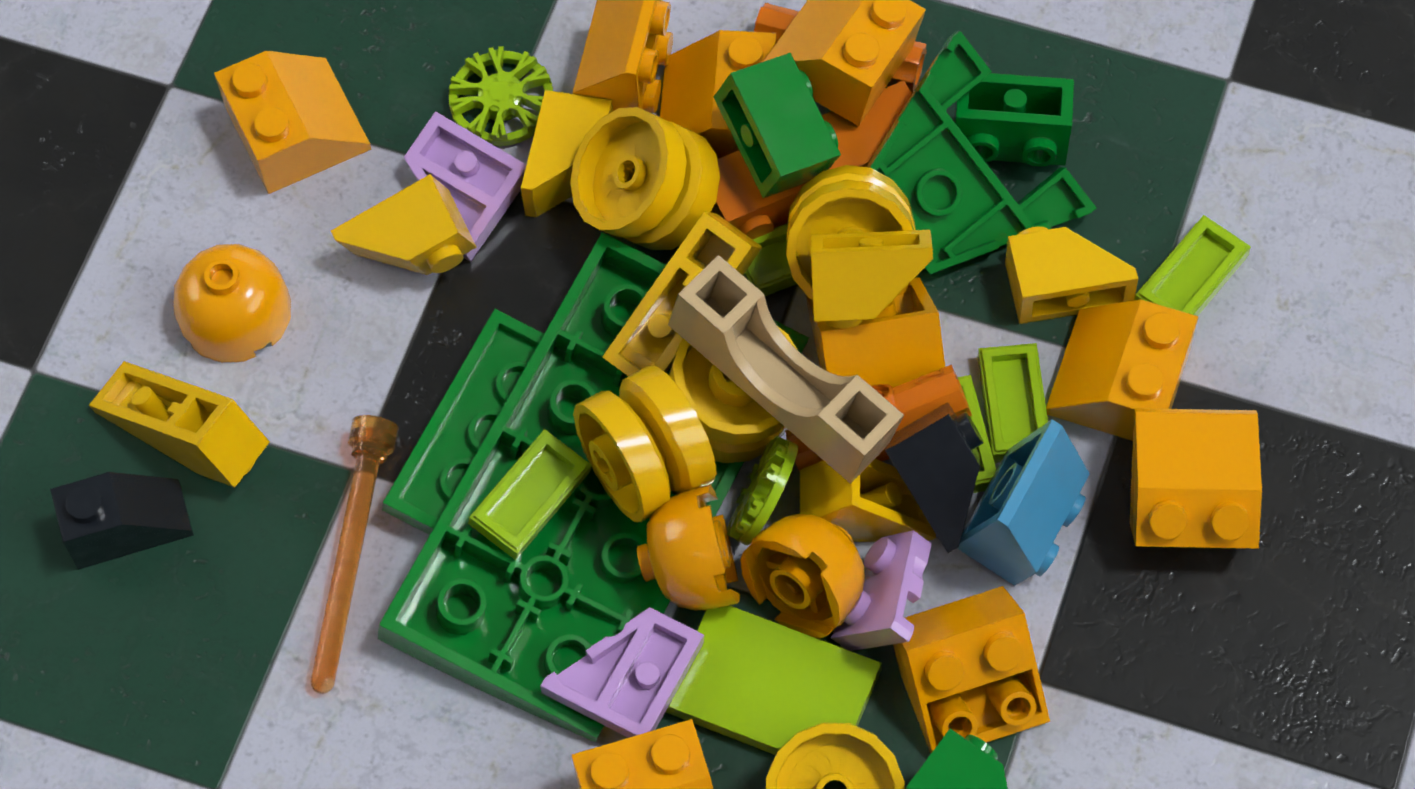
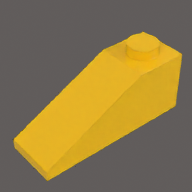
M703 212L607 349L603 358L627 376L647 366L655 365L667 373L673 365L679 342L683 339L668 325L678 293L718 255L741 275H744L763 247L718 214Z
M123 361L88 405L98 415L195 473L234 488L243 476L252 469L257 458L270 443L232 398Z

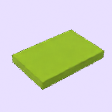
M730 605L708 609L697 630L704 634V644L668 706L666 713L686 721L692 719L694 724L776 755L799 731L817 724L837 722L852 723L858 726L880 675L882 663Z

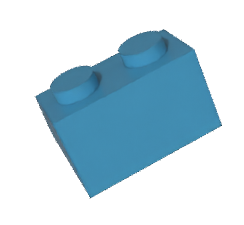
M1052 419L1008 449L963 530L960 544L957 548L1014 586L1034 574L1040 577L1048 570L1059 551V546L1054 543L1062 525L1068 527L1074 521L1086 500V497L1080 494V491L1090 473L1062 425Z

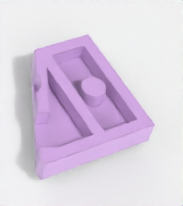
M435 111L404 158L418 181L431 174L450 191L477 247L463 255L466 260L471 262L520 192L527 164Z
M914 530L885 536L877 540L869 549L864 559L866 570L864 572L863 592L842 625L835 628L831 639L849 651L909 642L915 625L903 617L906 600L908 599L914 603L921 597L924 583L922 575L928 564L932 543Z
M649 607L627 622L620 633L612 637H605L587 649L586 656L558 675L553 672L545 677L540 685L541 693L628 738L656 730L704 644V634Z

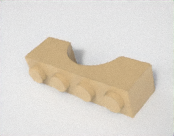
M718 255L678 293L668 325L850 484L890 443L904 414L859 375L847 377L832 374L803 356L786 339L775 324L768 310L765 295L721 256Z

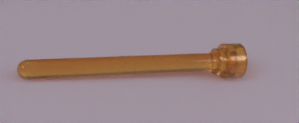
M373 415L354 417L348 438V444L352 447L351 455L356 459L310 680L312 689L320 694L330 692L335 684L379 465L386 462L387 455L394 453L399 431L398 425L394 422Z

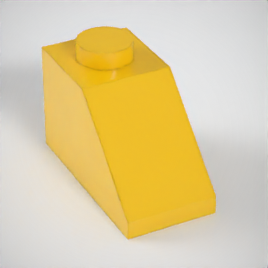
M545 90L521 185L525 216L538 217L572 196L570 181L576 153L584 136L598 120L613 112L612 100Z
M431 174L331 230L335 241L357 256L424 275H429L432 272L442 273L456 267L462 262L464 254L477 248L450 191Z
M1031 227L1017 235L1008 236L1005 266L1019 324L1078 315L1079 309L1134 301L1139 279L1136 268L1067 227L1055 229Z
M931 230L811 235L814 322L826 321L827 325L831 327L850 328L860 325L862 320L875 319L933 260Z
M874 459L851 484L824 460L800 470V514L814 515L842 527L849 533L853 542H876L882 537L912 530L927 541L936 538V533L894 466Z

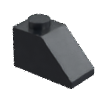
M948 402L897 431L885 448V451L947 553H950L957 549L960 544L980 468L979 452L976 448L984 442L970 416L966 412L956 416Z
M106 472L50 489L63 543L78 570L194 536L181 484L178 479Z

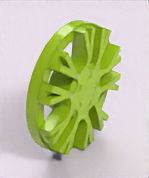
M498 46V49L495 50L493 47L488 48L489 53L480 56L478 52L474 53L472 58L468 57L465 59V65L458 71L455 77L452 76L451 85H449V107L454 122L494 146L514 145L534 136L539 114L535 116L523 107L525 105L540 112L543 96L527 95L525 92L538 86H543L544 92L545 90L553 91L552 82L546 68L537 62L536 57L529 56L528 52L524 51L521 54L513 51H504V46ZM503 63L517 65L511 72L502 70ZM493 65L496 73L488 76L485 67ZM529 71L532 72V74L524 78L521 82L519 81V79H521ZM474 73L482 78V81L479 83H470L466 80ZM459 95H478L459 98ZM480 108L482 112L471 123L462 115V113L471 109ZM518 117L524 127L517 131L506 133L504 121ZM489 119L495 121L492 133L484 132Z
M775 436L767 444L759 465L755 463L752 472L748 475V478L752 479L748 489L742 488L741 494L736 500V503L739 505L728 522V536L748 546L760 533L779 501L790 477L797 457V444L779 436Z

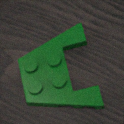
M956 31L948 37L866 166L894 180L906 195L913 214L915 230H931L933 260L923 269L926 274H933L996 250L1000 246L1007 244L1008 236L1017 235L1025 229L1031 227L1051 229L1055 225L1074 218L1083 217L1097 209L1066 167L1057 169L1026 196L1016 202L946 112L948 107L992 72L961 31Z

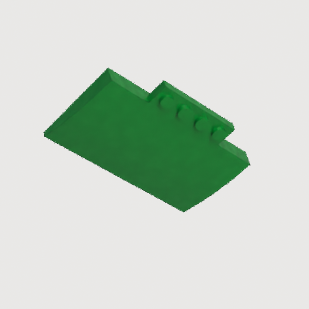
M603 232L545 333L494 309L384 499L382 511L430 536L382 618L377 638L476 689L594 742L597 741L604 725L542 694L540 685L544 678L555 672L558 675L586 656V650L603 638L612 637L620 633L627 622L649 607L662 614L665 613L670 600L663 595L656 579L644 580L637 556V546L647 544V523L650 518L642 522H634L627 517L609 497L591 467L590 473L516 560L475 530L468 522L471 514L544 429L589 463L575 427L573 416L575 405L600 391H611L619 396L621 382L628 376L605 360L603 355L666 267V264ZM774 320L775 324L789 335L797 350L802 354L809 337ZM715 461L717 474L711 486L718 500L706 502L711 507L713 517L717 515L744 462L721 463ZM670 491V497L676 495V493Z

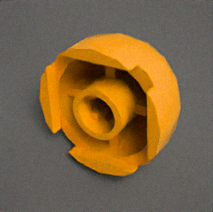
M241 244L216 245L199 252L183 267L174 285V315L184 338L191 343L192 348L201 356L221 363L244 362L256 357L254 351L264 348L270 341L273 346L282 338L291 319V297L280 270L261 251Z
M711 484L671 496L670 500L655 510L647 523V544L637 546L638 561L644 580L656 579L663 595L678 607L695 611L716 609L737 604L740 601V593L732 589L727 590V583L738 581L737 569L730 538L727 535L728 530L724 516L722 514L713 517L711 507L706 503L718 500Z
M796 514L772 523L752 540L751 545L743 552L740 558L744 581L759 605L768 598L772 605L781 611L774 620L783 626L815 638L828 636L836 627L842 625L863 592L865 582L864 565L851 536L842 527L814 515Z

